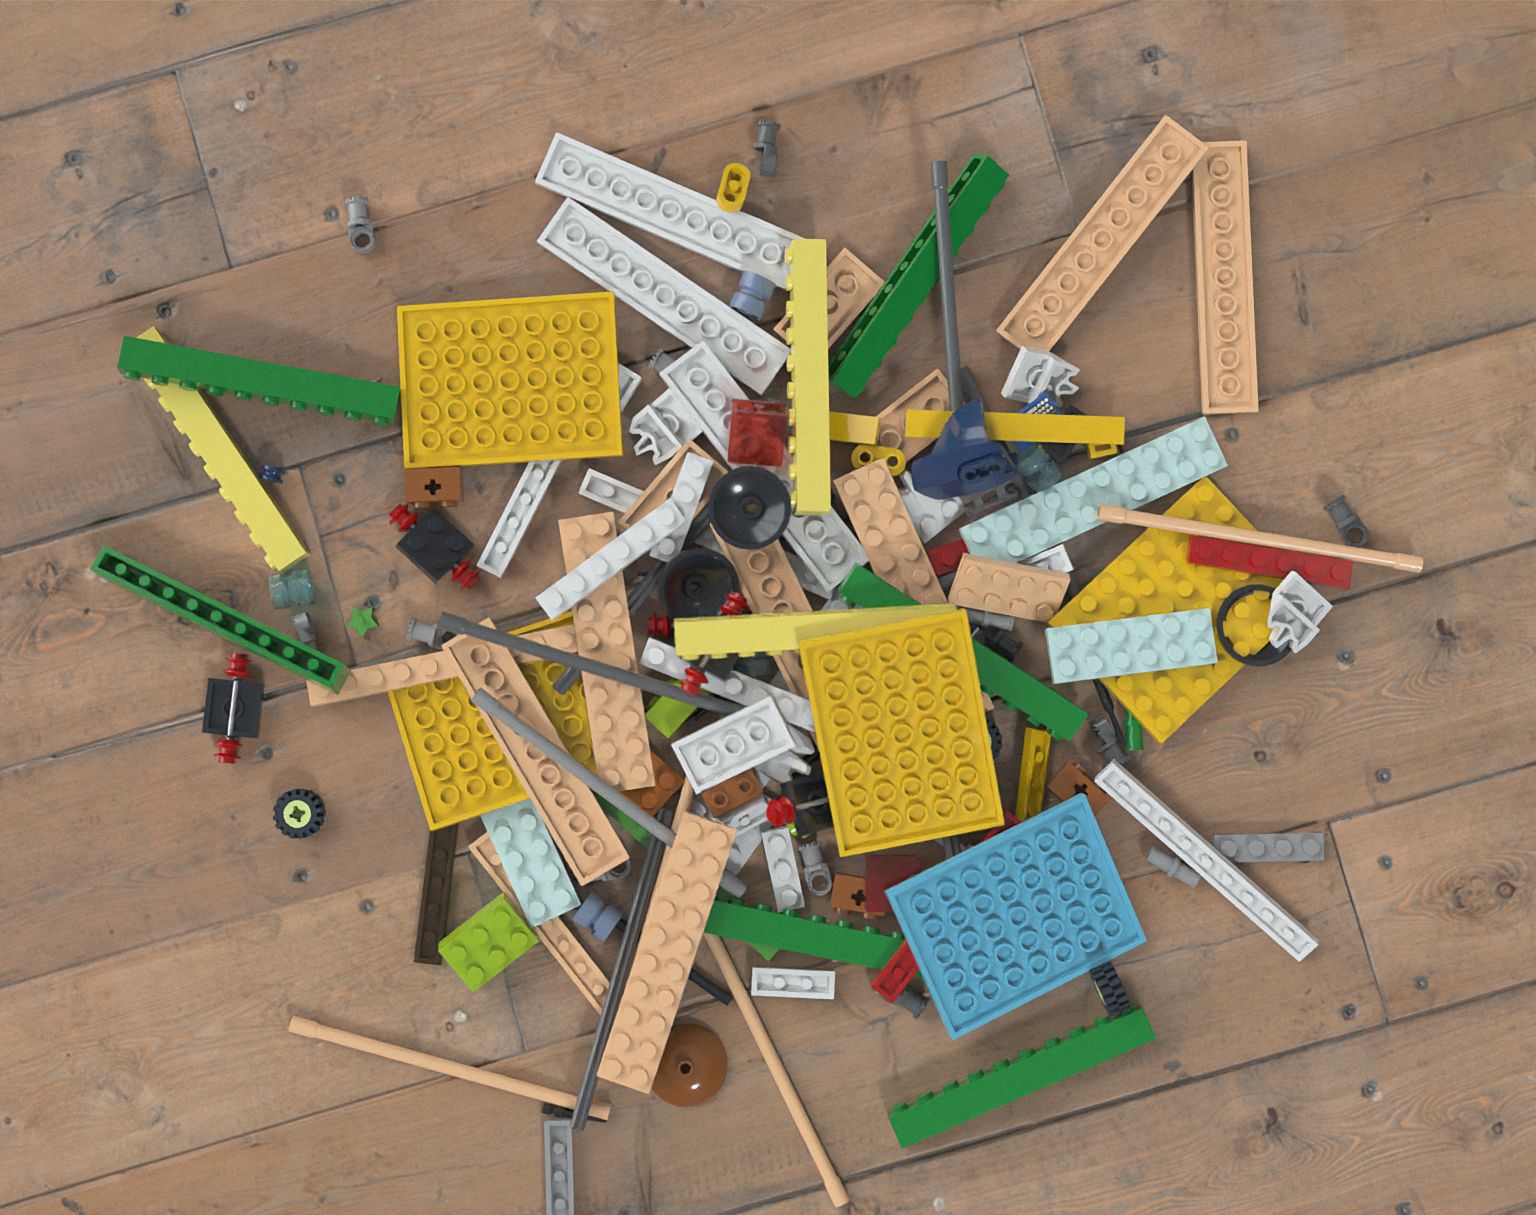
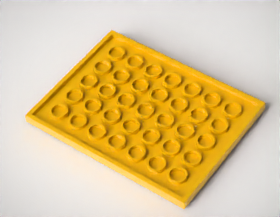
M614 291L397 306L404 469L623 456Z
M1206 476L1196 482L1162 514L1163 516L1257 531ZM1148 527L1052 617L1047 624L1050 628L1210 608L1218 663L1098 678L1159 744H1162L1245 665L1233 659L1224 650L1218 639L1216 618L1223 601L1232 592L1241 587L1261 584L1276 589L1284 579L1186 564L1189 537L1192 535L1205 538L1212 537ZM1254 590L1253 595L1240 598L1231 606L1226 621H1223L1225 637H1229L1234 644L1233 650L1243 657H1246L1248 654L1255 655L1270 641L1269 636L1273 628L1267 627L1271 599L1268 598L1269 592Z
M965 609L798 641L840 857L1005 825Z
M570 611L562 614L554 621L549 618L507 633L519 636L573 625V613ZM548 660L518 665L570 755L597 775L582 674L572 687L567 690L566 694L561 695L553 688V684L568 666ZM460 677L388 692L430 831H435L530 799L477 706L470 701L472 698Z

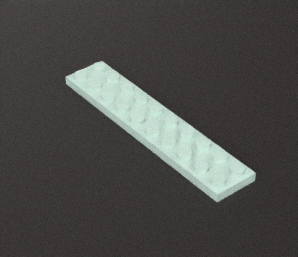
M1202 417L960 528L959 532L970 554L1018 563L1105 523L1106 521L1097 520L1100 504L1133 510L1225 468L1228 464L1206 418Z

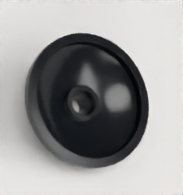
M743 466L727 472L714 485L708 502L710 522L716 533L728 544L746 550L760 549L776 541L786 530L792 512L791 498L782 480L771 471L757 466ZM751 501L757 505L755 512H751L747 508L748 503Z
M708 548L687 549L675 555L663 568L658 581V600L666 616L673 622L674 619L696 618L702 607L719 616H724L719 606L727 605L726 594L732 595L733 592L739 594V578L732 563L719 552ZM697 581L698 587L695 590H691L690 584Z
M1252 584L1235 590L1223 601L1216 618L1217 636L1224 650L1233 659L1248 666L1263 667L1272 665L1287 656L1291 651L1289 647L1290 640H1287L1278 648H1275L1269 641L1255 655L1248 654L1246 657H1243L1233 650L1234 644L1228 636L1225 637L1223 631V621H1226L1229 609L1240 598L1253 595L1254 590L1269 592L1268 598L1272 600L1275 588L1261 584Z

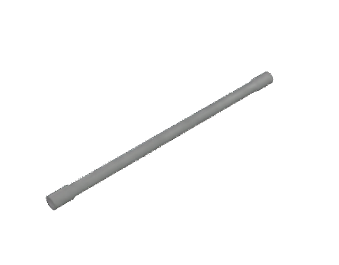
M480 687L470 700L489 715L497 718L672 848L676 837L673 831L504 707L499 700ZM724 870L719 885L737 899L740 898L747 889V885L729 871Z

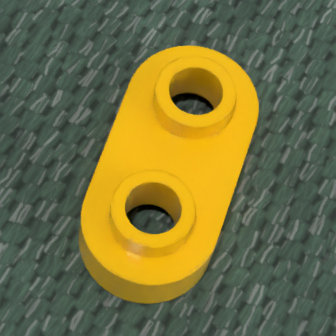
M731 163L724 169L716 202L719 208L725 212L734 213L743 206L751 176L746 166L739 163Z
M863 444L854 449L851 455V463L855 469H858L883 457L891 475L897 476L904 470L906 458L900 450L895 448ZM861 454H869L870 461L863 463L860 460ZM895 457L898 463L896 466L891 467L888 465L887 459Z

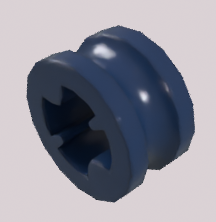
M261 465L263 473L259 475V479L283 484L281 476L285 474L286 470Z

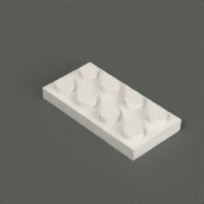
M769 695L673 742L671 746L694 791L698 794L795 747L796 742L772 695Z

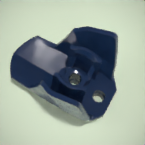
M976 398L952 413L949 420L945 423L931 454L913 461L911 470L913 488L916 492L936 500L988 490L1012 480L1017 475L1018 455L1016 452L1008 455L1000 444L988 439L982 402L979 398Z

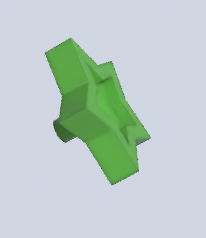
M352 607L353 619L347 626L357 628L362 637L365 636L369 628L379 626L372 618L373 607L364 611Z

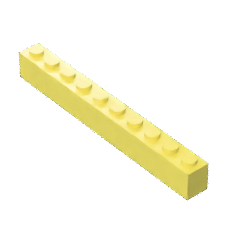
M793 239L790 246L785 249V263L790 264V274H786L785 280L786 291H790V301L786 302V317L791 318V328H787L786 342L791 345V355H787V371L791 372L792 382L787 384V397L792 399V409H788L787 416L788 426H792V436L788 438V452L793 453V464H789L788 468L789 480H793V491H790L789 495L792 508H794V515L827 516L831 511L826 239Z
M155 326L136 337L169 344L161 330ZM144 378L148 386L152 390L156 388L161 395L158 400L165 411H171L175 416L176 420L173 423L182 435L186 433L191 440L188 445L197 457L202 456L206 462V465L203 467L212 480L216 478L222 486L219 488V491L227 502L232 501L237 510L234 511L237 519L242 525L247 523L252 531L249 534L250 538L258 548L260 546L263 547L267 553L264 558L272 570L277 569L280 572H285L311 555L264 483L258 478L259 476L200 388H196V391H187L179 388L178 384L168 383V386H160L151 383V379Z
M954 603L678 618L674 619L676 656H682L683 660L699 659L701 654H710V658H725L727 653L738 652L739 657L755 656V651H766V655H781L783 650L794 649V653L800 654L798 641L955 611L957 608Z

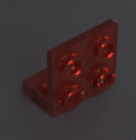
M731 399V424L727 461L739 464L782 466L788 418L787 403Z
M865 854L866 912H894L885 891L921 873L920 855Z

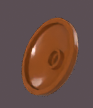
M690 1023L673 1025L652 1085L653 1091L667 1103L680 1107L697 1106L714 1097L721 1089L727 1074V1056L720 1040L710 1030L700 1025ZM683 1063H688L691 1066V1070L685 1073L681 1070L680 1066Z

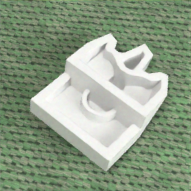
M1022 345L1001 394L1005 399L1030 404L1046 392L1057 408L1063 405L1060 399L1061 394L1073 395L1079 389L1078 386L1071 383L1068 379L1070 376L1077 375L1080 369L1051 352Z
M670 388L633 417L629 430L632 434L640 433L642 436L634 446L636 455L653 450L655 454L652 459L655 465L671 458L678 453L689 439L694 441L703 433Z
M906 468L899 474L905 487L897 489L915 530L921 536L919 539L924 544L967 510L958 497L936 500L916 492L913 488L911 472Z
M1294 571L1287 575L1272 594L1267 627L1273 628L1269 640L1275 648L1290 640L1289 647L1294 653H1297L1308 645L1320 631L1316 626L1333 606Z
M788 723L786 725L796 742V746L753 766L779 784L793 780L791 776L793 772L810 776L811 766L802 757L805 754L815 752L810 738Z

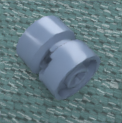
M744 271L738 284L741 290L734 293L729 307L744 316L761 320L767 308L764 301L771 298L776 284L761 275Z
M592 891L572 921L583 929L589 927L591 935L603 943L624 913L613 905L606 906L605 899Z

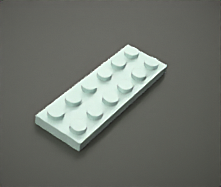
M1210 608L1045 629L1053 684L1218 663Z
M531 799L480 815L531 928L582 905L551 834Z

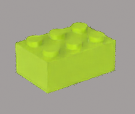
M502 892L438 943V951L474 993L539 942V938L505 893Z

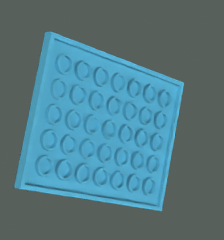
M1083 793L885 891L947 1033L952 1040L1147 941L1088 800Z

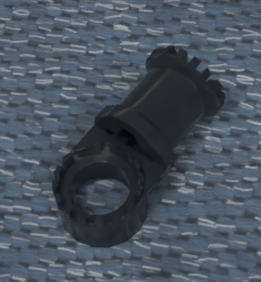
M971 625V637L1004 656L1011 663L1017 656L1015 652L1019 653L1023 642L1012 640L1004 635L1001 629L998 630L993 638L990 634L987 635V632L984 633L982 629L980 631V628L977 627L976 629V626Z

